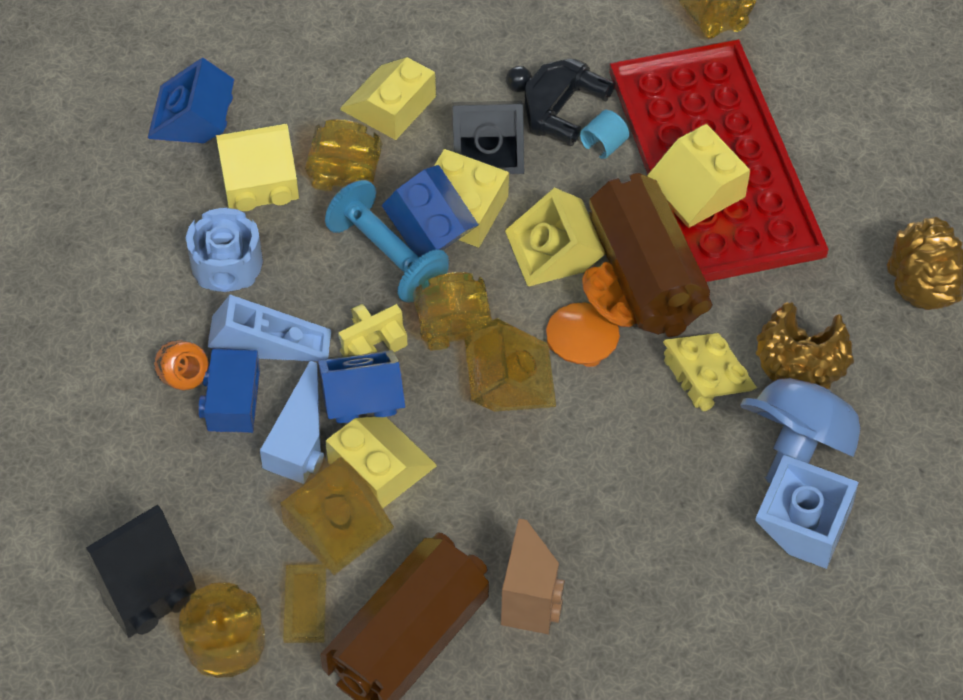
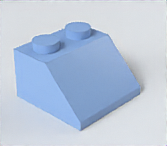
M783 455L755 521L789 555L827 569L852 510L859 482Z

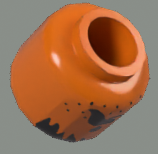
M174 340L163 345L157 352L154 361L155 373L159 380L169 387L183 391L194 389L200 385L209 367L208 358L204 350L197 344L183 340Z

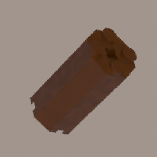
M641 173L629 175L631 181L621 183L619 178L609 180L589 199V206L592 212H589V216L608 261L613 266L614 274L618 278L619 285L639 328L657 335L665 333L667 337L679 336L694 320L712 308L713 304L710 299V289L657 180Z
M437 532L433 538H424L320 654L322 669L328 676L335 671L341 678L336 686L353 700H400L488 599L489 581L484 576L488 571L486 565L475 555L470 554L467 556L457 549L453 541L443 533Z

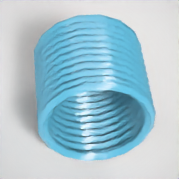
M603 110L581 130L580 137L586 149H590L591 145L596 144L600 140L606 152L604 154L601 153L602 155L599 157L606 159L629 138V129L625 121L617 113L611 110Z

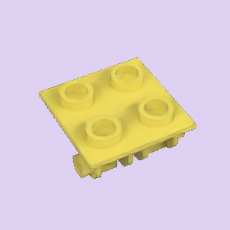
M719 333L666 339L663 341L667 347L664 351V362L670 367L676 376V380L682 382V389L684 391L690 389L687 394L693 401L695 408L700 407L702 411H707L714 406L713 398L716 396L749 392L757 388L749 377L747 370L740 364L730 350L726 340Z

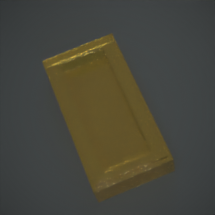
M326 564L286 565L284 643H325Z

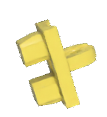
M360 304L351 309L354 325L338 332L342 347L340 352L343 357L376 353L377 350L373 345L384 341L388 349L393 350V352L406 347L408 344L407 333L403 327L402 311L397 304L371 316L363 304Z

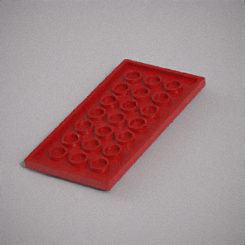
M739 39L610 63L609 73L611 79L615 82L617 95L647 175L677 139L705 124L750 169L746 197L688 228L671 209L706 282L827 258L828 246Z

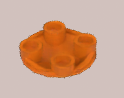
M604 262L599 267H591L586 270L582 277L583 290L594 308L614 324L622 327L635 325L637 322L619 285L618 278L614 274L612 264Z
M572 303L560 308L550 317L546 328L547 346L550 350L554 351L555 354L565 361L583 364L587 367H594L601 360L607 358L616 349L620 338L618 325L607 320L590 303Z

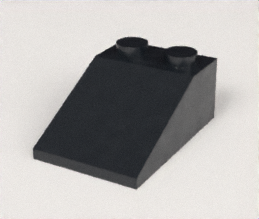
M158 504L86 547L103 603L128 638L137 633L143 635L150 632L157 626L159 619L172 611L179 613L191 605L193 598L197 596L194 578L166 517Z

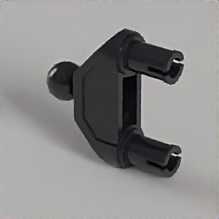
M564 59L544 64L533 78L530 70L524 66L512 67L506 75L508 88L514 92L525 91V110L530 132L538 136L548 134L569 146H573L574 142L577 141L581 126L570 123L556 115L575 91L583 90L606 102L608 97H611L615 88L613 80H608L591 72L590 67L586 63L577 59Z

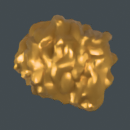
M938 217L925 218L922 222L909 223L904 231L899 230L897 232L892 255L887 263V270L889 274L896 277L894 281L895 291L905 301H909L911 305L925 310L942 309L962 301L963 249L961 247L963 242L954 236V228H950L947 221H943Z
M784 303L782 307L772 314L770 321L763 325L762 332L757 335L758 345L755 354L760 358L761 368L769 379L773 381L791 378L830 389L831 384L847 374L848 367L854 363L852 341L849 340V332L846 324L843 323L842 315H835L831 326H828L824 332L809 337L806 330L798 327L796 318L797 308L794 306V303Z

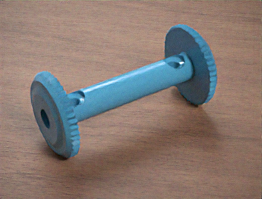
M366 180L346 185L333 197L327 207L325 216L327 228L330 231L340 233L355 225L404 272L397 290L401 300L408 303L417 302L432 294L447 275L449 268L448 255L444 251L436 249L435 251L426 252L422 257L417 256L370 211L377 194L375 186Z

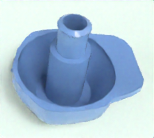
M786 378L775 380L765 387L756 399L743 398L740 405L741 408L783 425L773 447L778 452L765 477L768 483L771 484L783 455L809 464L818 442L854 457L860 434L859 416L851 405L830 390L814 383Z

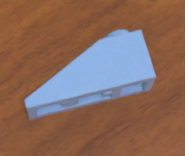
M229 295L212 316L208 347L213 349L257 350L259 359L322 361L328 360L331 329Z
M310 361L260 449L263 469L305 484L310 473L317 474L324 458L320 442L317 363Z

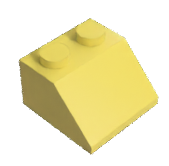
M408 57L383 64L341 106L340 110L397 140L436 97L435 72Z
M287 124L216 135L229 208L250 211L256 206L267 204L285 205L291 200L299 199L297 177Z
M705 124L677 139L647 176L657 180L669 207L690 228L746 197L750 169Z
M555 187L505 230L527 286L583 273L606 254L583 200Z
M387 417L354 418L325 440L328 463L378 512L436 467V464Z

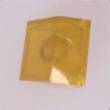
M498 318L465 338L472 402L494 412L556 407L549 346L546 342Z
M342 457L280 503L283 524L334 576L394 529L368 483Z

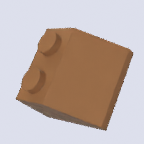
M524 519L518 520L502 588L501 625L549 635L551 622L559 623L565 580L558 579L559 562L529 522Z

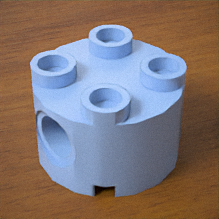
M218 208L203 213V219L199 220L196 224L194 220L189 226L186 235L192 274L198 281V284L203 288L221 292L240 290L241 288L251 286L255 282V278L260 274L263 264L257 224L253 219L252 222L247 219L246 214L238 209Z

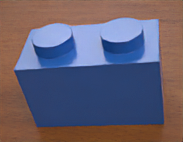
M212 349L211 362L203 379V385L207 386L206 395H201L199 399V417L205 418L208 431L253 433L260 376L257 350Z

